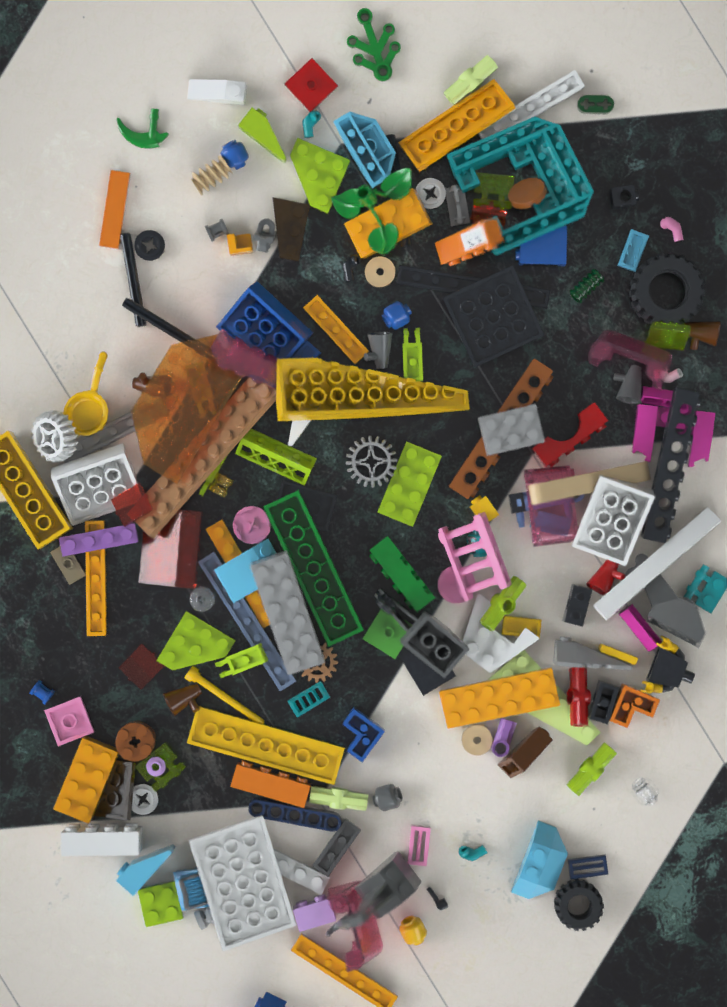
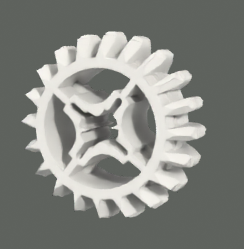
M56 410L43 412L32 423L34 428L31 429L33 432L31 438L35 442L33 445L37 447L36 452H41V458H46V461H65L77 450L75 445L78 444V441L75 438L78 435L74 431L76 427L72 426L73 421L68 420V415H63V412H57Z

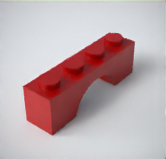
M595 402L577 414L579 426L572 438L566 441H556L546 437L544 439L545 442L536 444L531 448L545 467L548 465L553 467L560 461L559 457L561 455H569L575 450L574 446L579 442L584 444L591 438L589 436L594 431L599 433L607 427L605 423L608 420Z

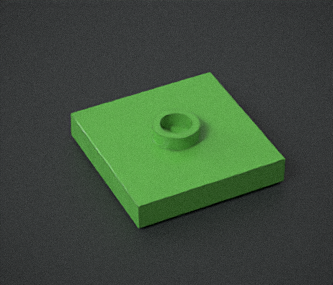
M381 609L363 637V640L396 659L404 646L401 644L400 639L405 635L406 631L392 615H388ZM405 620V622H406L410 627H412V624H410L409 622H407V621Z

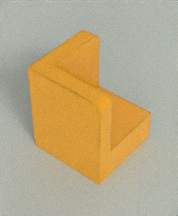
M249 233L227 235L231 256L253 253L252 240Z

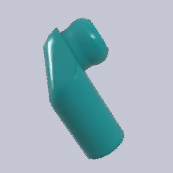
M311 111L303 119L304 138L314 137L313 126L321 119L319 111Z
M483 845L476 849L467 846L459 848L460 857L469 861H475L488 853Z

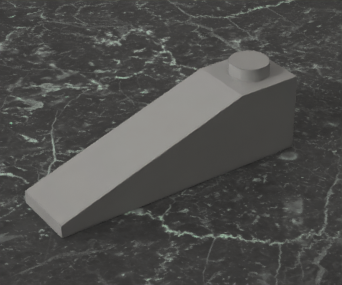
M560 637V640H555L553 663L556 666L582 667V665H586V667L591 668L605 667L607 669L632 670L631 665L571 641L570 637Z

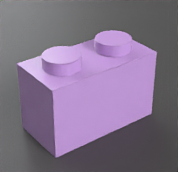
M325 894L314 897V900L307 902V900L299 901L296 903V906H293V913L299 932L335 922L337 918L331 897L325 896Z

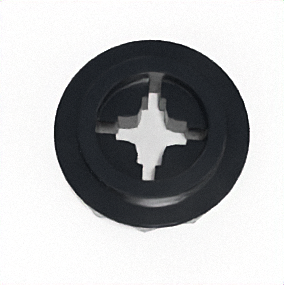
M146 230L136 237L134 248L140 258L153 261L160 258L164 253L165 242L158 232ZM152 238H154L153 245L157 249H150V251H148L147 253V247L143 244V242L149 243L150 241H152Z

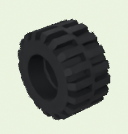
M575 879L573 882L571 880L567 881L568 884L566 885L562 884L560 886L561 889L557 890L556 897H554V909L560 922L569 929L573 928L574 931H579V929L586 931L587 927L593 928V924L595 922L598 924L600 921L599 917L603 915L602 909H604L603 899L599 891L592 883H588L586 880L580 881ZM576 895H584L590 901L588 910L580 915L570 913L567 907L570 899Z

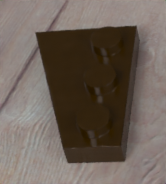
M272 197L280 258L299 262L310 205Z
M115 761L107 780L108 785L105 792L101 795L100 805L95 810L93 816L126 821L131 820L136 762Z

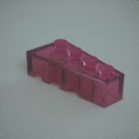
M221 329L211 346L218 365L225 370H234L241 377L248 376L258 384L264 383L272 390L276 389L277 359L279 358L271 354L265 356L266 354L260 348L254 345L250 348L243 342V339L237 336L233 339L227 335V331Z

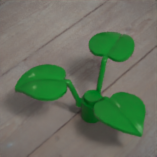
M405 168L387 176L381 184V189L384 193L376 189L372 191L368 186H361L359 189H350L331 197L336 211L346 219H353L359 216L361 207L366 206L371 210L380 228H375L368 236V244L373 251L382 255L387 254L396 246L399 232L392 223L383 225L373 208L377 201L376 195L383 197L389 195L392 200L404 198L411 189L410 168Z

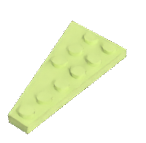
M523 650L506 662L488 680L540 670L541 668ZM557 685L560 706L527 712L585 745H588L601 733L589 719L588 726L586 727L571 726L570 705L567 703L566 694Z

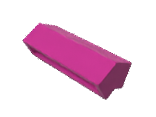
M643 386L641 403L670 408L673 391ZM683 404L680 409L688 410L689 405Z
M633 604L618 613L648 652L658 647L656 643L660 644L662 642Z

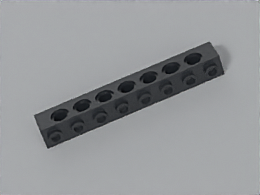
M674 386L651 488L654 491L655 498L643 524L641 533L643 539L666 543V540L671 537L672 528L670 527V522L675 519L676 515L674 505L675 501L678 502L680 497V490H678L679 482L682 483L684 479L682 469L683 465L687 464L689 453L686 451L693 439V434H691L692 426L695 427L697 422V415H695L696 407L699 408L702 397L699 396L700 392ZM683 404H688L689 411L682 414L680 407ZM684 423V431L676 432L677 424ZM674 442L681 443V448L678 451H672L671 449ZM672 460L676 461V468L668 470L667 464ZM671 479L672 486L668 489L663 488L664 481ZM662 498L668 499V504L665 507H659V501ZM663 517L664 523L656 526L655 519Z

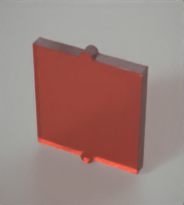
M140 483L111 499L116 509L115 514L119 516L124 527L153 511L148 500L149 496L145 494Z
M141 644L119 669L128 677L129 681H132L142 690L165 665L156 661L155 653H151Z

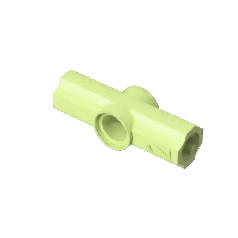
M485 56L473 68L470 67L462 73L458 80L444 91V95L453 105L457 104L468 93H472L480 87L483 81L498 69V66L491 57Z
M311 786L309 803L327 805L330 808L341 810L349 808L366 811L368 794L351 792L348 789L338 787L330 789Z

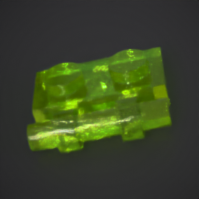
M476 173L480 186L474 188V193H482L481 199H473V206H480L481 209H486V207L498 208V210L511 209L512 204L510 201H505V196H508L510 189L514 186V176ZM488 194L499 195L498 200H488L487 197Z
M165 742L140 762L136 769L147 782L154 778L156 782L151 787L154 791H158L161 787H166L168 785L167 782L172 778L178 777L186 767L182 762L176 766L172 763L177 756ZM152 757L162 758L170 770L163 777L161 775L152 776L148 773L146 765ZM154 763L152 765L154 770L159 769V765L157 763Z

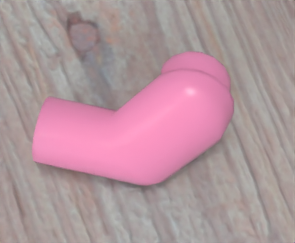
M671 217L661 220V227L672 231L674 242L684 240L679 222Z

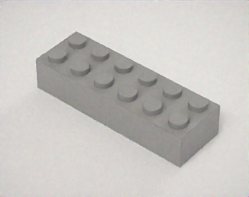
M287 550L251 562L250 568L287 674L291 675L325 663L323 652Z

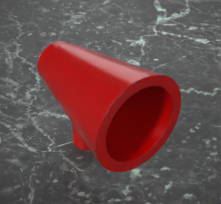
M606 560L586 585L604 596L611 590L614 579L622 581L625 578V574L617 571L618 563Z

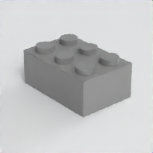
M536 404L478 418L487 456L545 442Z

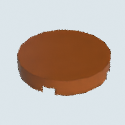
M527 178L516 183L510 189L508 198L514 208L527 209L531 207V204L540 203L544 199L547 190L541 179Z

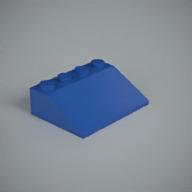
M258 281L246 289L216 326L271 378H274L277 374V359H291L313 334L308 327Z

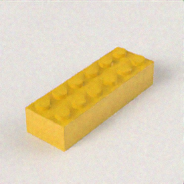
M7 431L0 435V491L36 548L41 549L73 529L13 432Z

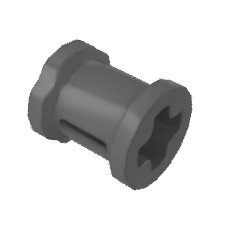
M220 219L218 223L211 226H205L212 242L215 241V238L224 234L229 235L223 219Z

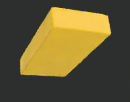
M504 616L501 634L519 637L522 631L527 628L540 639L542 620Z
M602 643L599 645L598 650L602 653L633 665L638 661V658Z

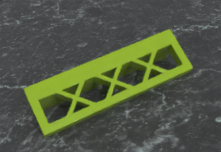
M250 429L240 440L235 453L304 486L317 458L253 429ZM244 445L249 447L252 452L248 453L241 449ZM264 454L268 456L269 460H263L260 457V455ZM281 462L285 464L287 468L283 469L279 467L277 463ZM299 470L305 473L304 478L296 475L295 471Z

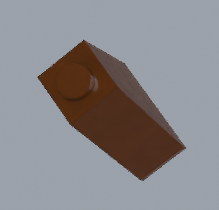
M539 726L533 729L498 763V766L510 778H513L525 772L553 739L547 730Z

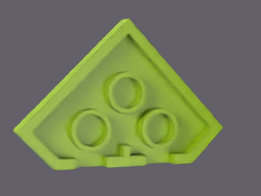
M297 138L290 157L310 207L328 214L333 204L331 197L336 196L350 160Z
M186 611L156 661L171 670H176L224 658L236 640Z

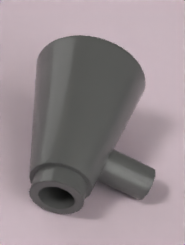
M393 332L367 333L372 352L364 354L365 361L374 360L377 369L388 368Z
M631 365L626 375L614 374V381L623 382L616 396L617 400L628 404H641V367Z

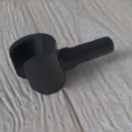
M431 887L426 889L434 899L439 910L448 908L445 898L439 900Z

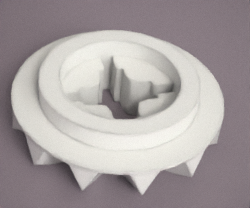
M427 178L422 180L416 187V191L425 208H437L443 203L446 190L439 180ZM436 187L434 189L435 197H430L426 201L425 199L427 193L425 192V190L430 191L431 189Z
M146 784L136 785L133 789L132 811L140 815L151 813L158 804L157 792L152 786ZM148 793L146 800L149 803L143 802L138 806L140 798L137 795L143 796Z

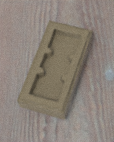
M60 546L50 552L69 585L86 576L75 554L62 557Z

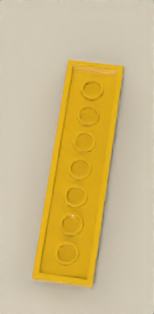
M199 706L200 710L195 712L187 740L188 744L335 785L345 747Z

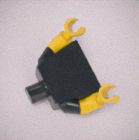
M663 635L660 636L663 638V642L661 644L656 643L658 649L646 681H642V683L646 684V688L644 690L641 689V692L648 694L669 692L675 687L679 688L681 681L692 684L695 673L686 670L688 662L685 661L684 653L678 645Z

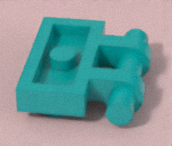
M703 564L700 570L696 571V577L691 585L688 584L687 591L683 597L691 599L693 595L697 596L695 605L712 614L727 589V578L716 571H713L710 577L707 576L706 573L709 567ZM702 580H704L707 583L700 592L699 590H697V588L702 582Z

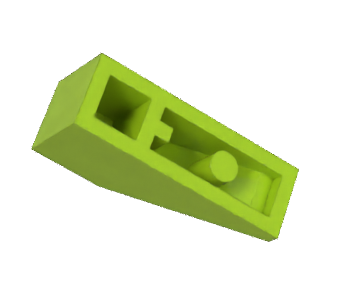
M252 107L238 124L239 129L285 163L287 161L266 118L267 114L259 108L255 110Z

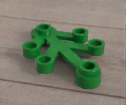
M362 8L357 13V20L364 26L370 45L358 40L354 35L347 38V45L350 48L356 47L374 56L376 64L364 59V56L359 53L354 55L353 63L356 66H364L373 71L374 77L378 81H387L392 76L390 65L395 55L400 52L401 46L396 41L392 42L389 46L390 51L384 61L381 53L389 37L394 34L395 27L391 23L385 24L383 33L377 43L371 25L372 12L367 8ZM364 14L369 17L366 21L361 19V16ZM387 27H391L393 30L392 32L387 33L385 29ZM355 39L356 43L354 45H351L349 43V40ZM393 45H397L399 49L397 51H393L391 47ZM356 57H361V58H362V62H361V63H357V62L355 61V58H356ZM381 69H385L386 74L381 75L379 71Z

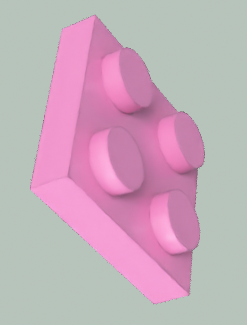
M81 696L44 710L58 746L95 732Z

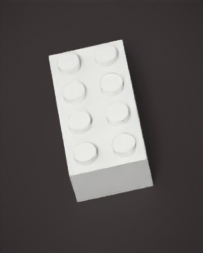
M98 823L88 824V827H80V824H69V827H66L61 832V856L139 855L143 849V826H138V823H127L126 826H119L118 823H109L107 826L99 827Z

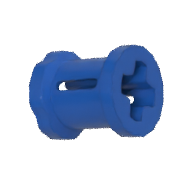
M39 680L29 694L37 696L45 705L55 691L48 689Z

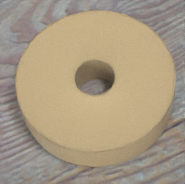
M386 257L372 258L365 267L366 280L377 288L390 285L395 277L394 264ZM382 269L384 273L379 276L376 271Z
M474 724L464 730L462 745L471 755H483L492 746V735L485 726ZM480 737L481 740L479 743H474L473 739Z

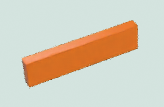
M114 170L110 172L99 243L100 247L119 249L130 173Z

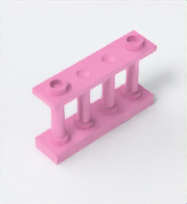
M485 512L474 516L473 523L449 531L448 527L445 526L438 529L439 540L445 546L460 586L458 588L459 594L464 598L465 602L474 598L472 592L495 584L499 585L500 589L512 584ZM474 530L479 531L480 541L455 549L452 538ZM481 548L486 550L487 559L462 567L459 556ZM488 566L492 567L495 574L492 578L472 585L468 584L466 574Z

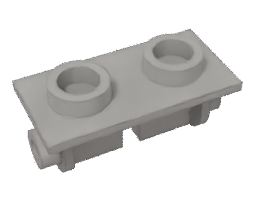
M458 185L445 188L451 226L470 223L465 192L462 193Z

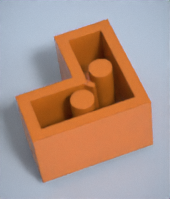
M622 683L609 721L628 728L635 711L653 718L660 699Z

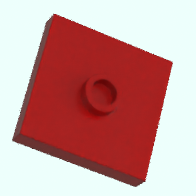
M313 58L284 84L309 112L313 111L338 88L334 80Z

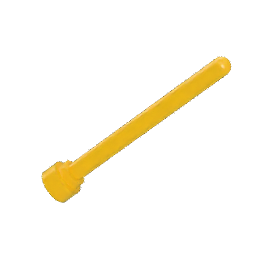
M194 666L190 668L184 677L186 680L199 683L253 722L264 724V719L202 677L201 673L198 672L199 669Z

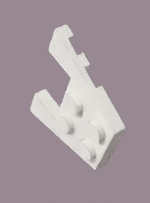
M479 593L463 638V642L470 649L465 655L486 671L492 673L538 641L539 637L525 628L517 640L512 643L495 629L492 632L482 626L480 619L491 606V601Z

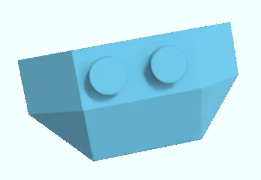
M348 112L334 120L333 123L367 182L372 188L381 184L391 173L396 152L377 120L353 112Z
M541 821L537 822L511 893L531 899L555 889L568 855L556 827Z

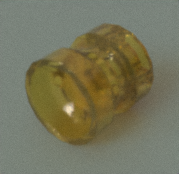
M217 472L215 481L210 485L209 490L225 498L228 493V487L234 481Z

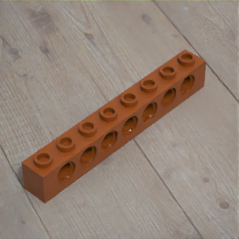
M534 358L497 413L530 406L533 401L537 402L543 394L540 391L544 385L548 386L552 381L553 376L551 374L553 370ZM531 377H536L539 380L538 387L530 386L529 379ZM520 393L528 395L527 403L523 404L518 400ZM481 436L448 487L466 499H469V497L474 498L479 490L477 485L480 481L484 482L490 474L487 470L491 465L495 466L500 459L499 453L487 456ZM478 457L486 459V465L483 468L476 465ZM469 472L473 473L476 477L475 482L472 484L465 481V475Z

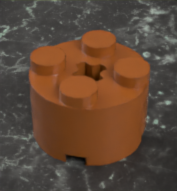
M131 721L124 725L117 733L115 740L116 749L123 759L141 761L153 751L156 744V734L148 724L142 721ZM134 736L136 737V739H140V742L137 745L135 743H132Z

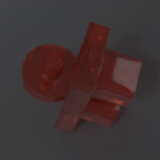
M490 200L489 205L473 206L471 214L472 226L495 216L498 217L501 226H505L507 212L500 211V207L493 206V200Z

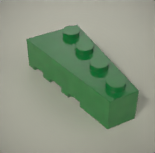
M388 536L370 549V558L375 564L380 563L383 567L380 571L387 580L389 578L395 583L392 585L398 594L403 593L406 597L404 602L410 609L414 608L418 612L435 598Z

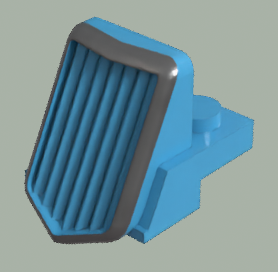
M197 867L173 872L182 911L209 906Z

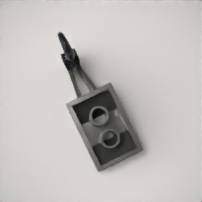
M380 588L374 596L377 598L376 602L380 608L388 615H392L406 631L405 635L400 639L401 644L443 678L450 673L470 650L456 634L436 617L424 612L418 618L395 601L383 589ZM396 606L416 621L412 627L396 612Z

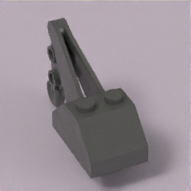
M645 554L637 555L635 567L628 569L625 577L648 559V556ZM660 574L645 587L652 606L647 622L699 648L705 637V630L698 608L694 605L695 602L686 597L684 599L678 598Z
M399 851L393 853L354 887L362 898L357 911L350 915L346 914L326 932L327 937H330L331 934L340 928L348 930L351 927L360 926L373 914L377 919L383 917L416 892L422 881Z

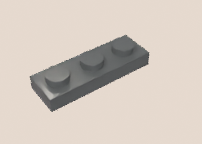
M345 818L340 828L335 832L312 866L329 877L361 829Z

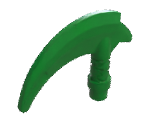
M151 108V114L149 115L150 127L147 133L134 132L128 129L120 118L116 119L123 137L134 146L152 149L160 147L159 143L164 141L169 135L168 132L160 134L157 131L159 109Z

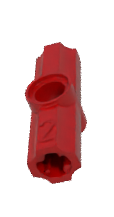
M572 667L569 668L570 688L566 695L567 703L570 705V723L573 727L588 726V705L591 702V692L587 689V668Z

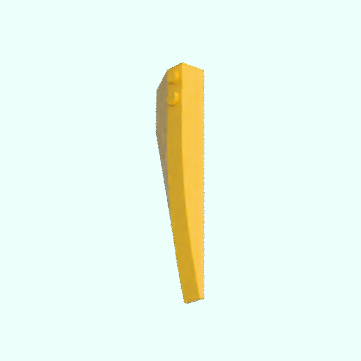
M319 358L277 359L276 406L278 421L387 417L470 409L468 390L434 385V383L420 382L412 378L406 379L398 375L370 369L364 370L356 366L323 361Z

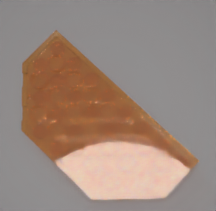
M226 333L170 345L131 409L143 464L171 482L178 484L257 353Z

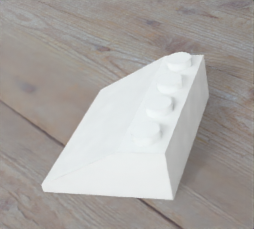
M123 443L51 468V479L71 526L137 504L143 497Z
M600 475L573 540L572 547L626 566L655 498L654 491L634 483Z

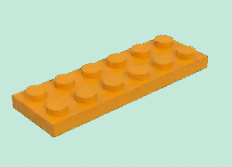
M493 79L398 143L417 170L421 172L514 110L515 105L496 80Z
M552 667L439 691L448 729L560 706Z

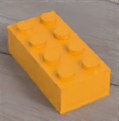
M413 188L410 189L404 198L399 200L390 199L374 208L384 226L392 223L397 227L399 232L397 242L432 225V221L416 189ZM371 210L344 223L361 258L365 259L377 253L368 244V236L375 228H380Z
M84 736L53 809L89 824L93 819L111 770L119 755L117 749L91 737Z

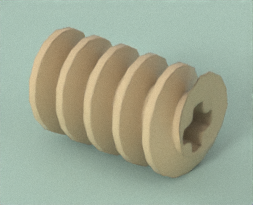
M220 155L218 156V163L215 160H211L212 167L207 163L205 164L206 171L198 168L199 175L192 172L193 179L191 180L201 195H203V188L210 191L209 184L216 187L215 180L223 183L222 176L229 179L228 172L232 173Z

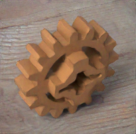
M326 642L323 646L320 645L323 650L324 658L330 657V667L328 668L323 663L321 666L317 665L303 670L302 677L308 675V681L315 678V682L318 683L319 678H321L325 682V676L331 678V671L336 672L337 670L333 667V665L338 664V661L334 660L337 653L332 654L333 647L326 648ZM320 670L322 674H313L311 672Z

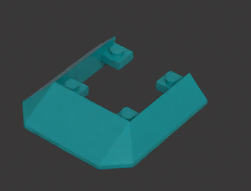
M534 116L447 154L454 179L457 180L462 193L480 186V181L475 173L476 170L505 157H509L515 170L532 164L538 178L545 184L547 193L544 199L538 204H532L538 216L506 230H503L497 216L491 218H497L504 240L496 244L497 248L491 250L495 256L583 218L586 213L593 189L561 126Z

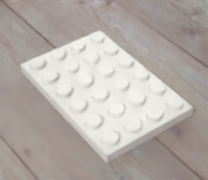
M262 815L189 840L223 951L296 926Z

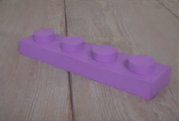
M135 523L59 538L62 557L139 542Z

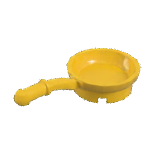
M105 351L99 354L96 367H94L95 371L91 390L76 393L68 399L64 407L63 415H68V420L73 421L72 426L76 427L74 431L77 435H93L101 431L107 423L108 407L105 400L97 393L101 374L104 371L103 368L108 358V354Z

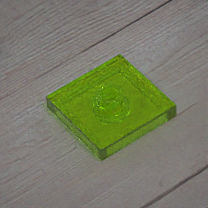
M652 322L646 339V347L684 350L690 334V326Z

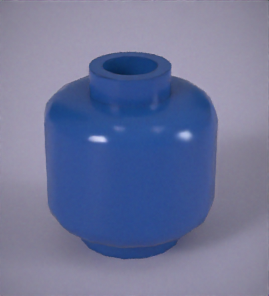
M233 140L222 146L223 149L220 154L229 168L235 167L238 170L246 165L245 161L249 158V155L242 142Z
M396 301L384 308L382 318L388 328L397 330L410 322L409 315L412 313L407 304L403 305L401 302Z

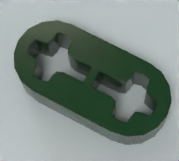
M584 95L580 97L577 103V109L583 114H608L614 108L613 99L606 95ZM584 100H588V103L594 104V106H589L588 109H584V106H582L581 103H583ZM606 100L610 106L607 107V110H604L603 106H597V104H602Z

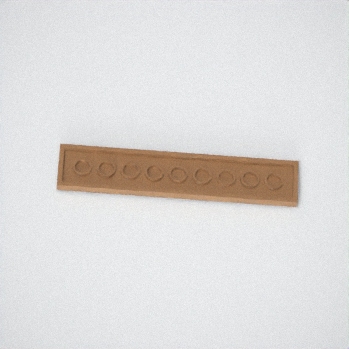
M254 371L127 515L151 538H154L276 401V389Z

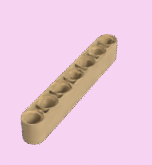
M648 461L529 485L532 505L592 493L600 475L630 483L651 480Z

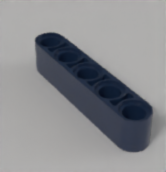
M254 798L248 807V811L253 817L262 815L267 820L331 832L337 831L341 826L340 815L333 811L307 806L302 808L264 798ZM260 803L263 810L256 812L253 810L252 805ZM277 806L281 809L282 813L280 815H273L271 808ZM292 810L300 812L298 819L291 818L290 812ZM317 814L319 816L318 822H311L308 818L309 815ZM335 817L338 820V824L330 826L327 820Z

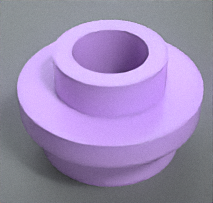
M152 757L147 762L146 769L150 775L160 776L164 773L166 764L162 758ZM154 763L159 765L158 770L153 769L152 765Z

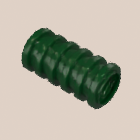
M592 269V273H588L587 277H583V281H579L578 286L575 285L573 290H569L570 295L578 303H582V299H586L587 295L591 294V291L596 290V286H600V282H604V277L596 269Z

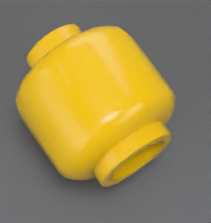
M411 915L401 921L399 931L404 941L409 945H420L423 943L427 935V929L422 920Z

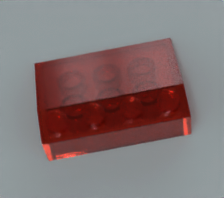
M178 510L154 538H151L143 530L139 583L196 588L203 512Z

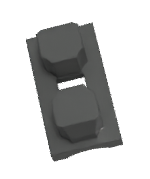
M263 219L258 224V229L254 234V240L258 241L257 251L268 252L271 243L276 238L275 224L270 219ZM264 225L269 226V232L263 231Z

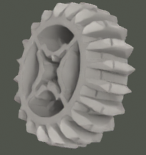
M368 436L369 442H365L364 437H362L361 441L363 444L360 445L355 441L354 444L357 448H349L354 453L353 455H346V457L352 458L351 461H346V465L352 464V468L347 469V471L355 472L351 478L354 479L358 476V484L361 480H365L364 487H367L368 482H371V487L374 488L375 481H378V485L382 486V478L385 482H388L389 480L386 475L388 474L392 477L394 475L389 471L390 468L394 470L397 468L391 465L392 462H397L396 458L391 459V456L395 455L396 452L392 451L389 453L388 450L392 448V445L390 444L385 447V439L380 444L378 443V436L375 442H372V436ZM368 446L367 457L355 460L358 452ZM374 446L381 448L387 458L376 457L374 455ZM370 452H372L374 460L382 461L377 462V464H374L375 466L373 467V472H371V467L369 464L361 463L362 461H366V459H369L368 457H370ZM387 464L384 473L375 477L376 466ZM356 465L367 466L370 478L360 474Z

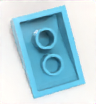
M269 539L214 570L233 603L258 589L250 563L277 554Z
M173 844L134 859L130 864L126 862L118 871L119 877L116 881L134 896L172 854L175 846Z

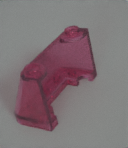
M605 330L599 335L588 354L589 364L598 367L602 361H611L614 353L646 364V373L652 379V387L658 390L662 389L672 364V355L668 351L613 330Z
M569 465L524 470L523 475L526 484L533 547L573 542L579 528L577 525L574 496L532 505L528 486L575 476L574 468L570 469Z
M361 881L328 888L327 897L329 905L334 912H348L350 915L357 911L362 898L354 887ZM374 914L364 924L355 928L352 927L355 941H352V949L345 956L347 972L361 968L382 952L383 943Z

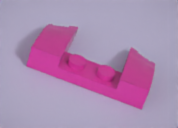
M637 405L632 453L639 451L646 456L644 461L651 462L656 426H666L669 408ZM680 409V412L682 414H685L689 411ZM695 412L697 422L695 427L692 426L691 429L693 439L690 445L688 467L695 466L694 462L704 458L705 462L709 460L715 413ZM677 424L676 429H685V424Z

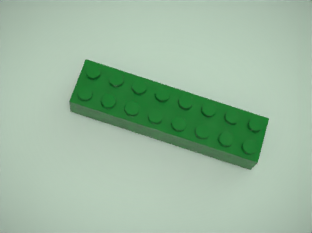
M297 490L263 506L283 550L288 552L296 578L328 646L363 631L364 628L300 491Z

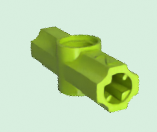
M516 576L510 579L512 583L510 586L504 588L501 593H496L492 596L491 606L480 619L482 626L492 632L505 614H510L514 611L515 601L526 588V584Z
M604 742L592 756H589L581 764L579 771L566 785L575 794L580 796L592 781L595 782L605 770L604 768L617 753Z

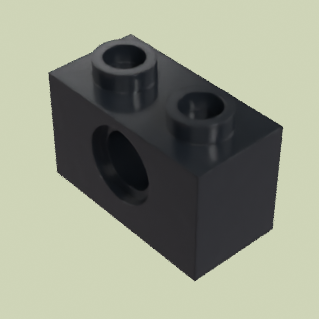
M575 584L571 585L562 619L563 622L583 627L592 589Z
M598 680L588 712L589 719L605 724L609 723L619 690L618 686Z

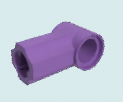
M503 718L500 719L491 746V750L496 756L504 757L508 754L517 725L516 722ZM504 743V752L497 753L495 751L496 744Z

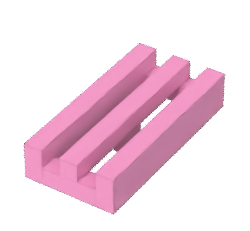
M411 825L408 853L409 865L427 866L431 827ZM415 831H418L416 860L413 861L412 854ZM422 831H425L426 838L424 847V857L423 861H419Z

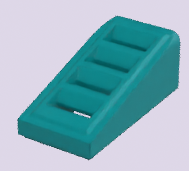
M319 681L290 698L288 703L296 717H299L329 699L330 695L323 683ZM317 687L323 695L322 698H320L317 692L315 691ZM309 692H312V694L314 695L316 699L315 702L312 701L311 697L308 694ZM303 696L306 697L307 701L310 704L309 706H306V704L304 703L302 699ZM296 700L300 702L303 708L302 710H299L297 704L295 703Z

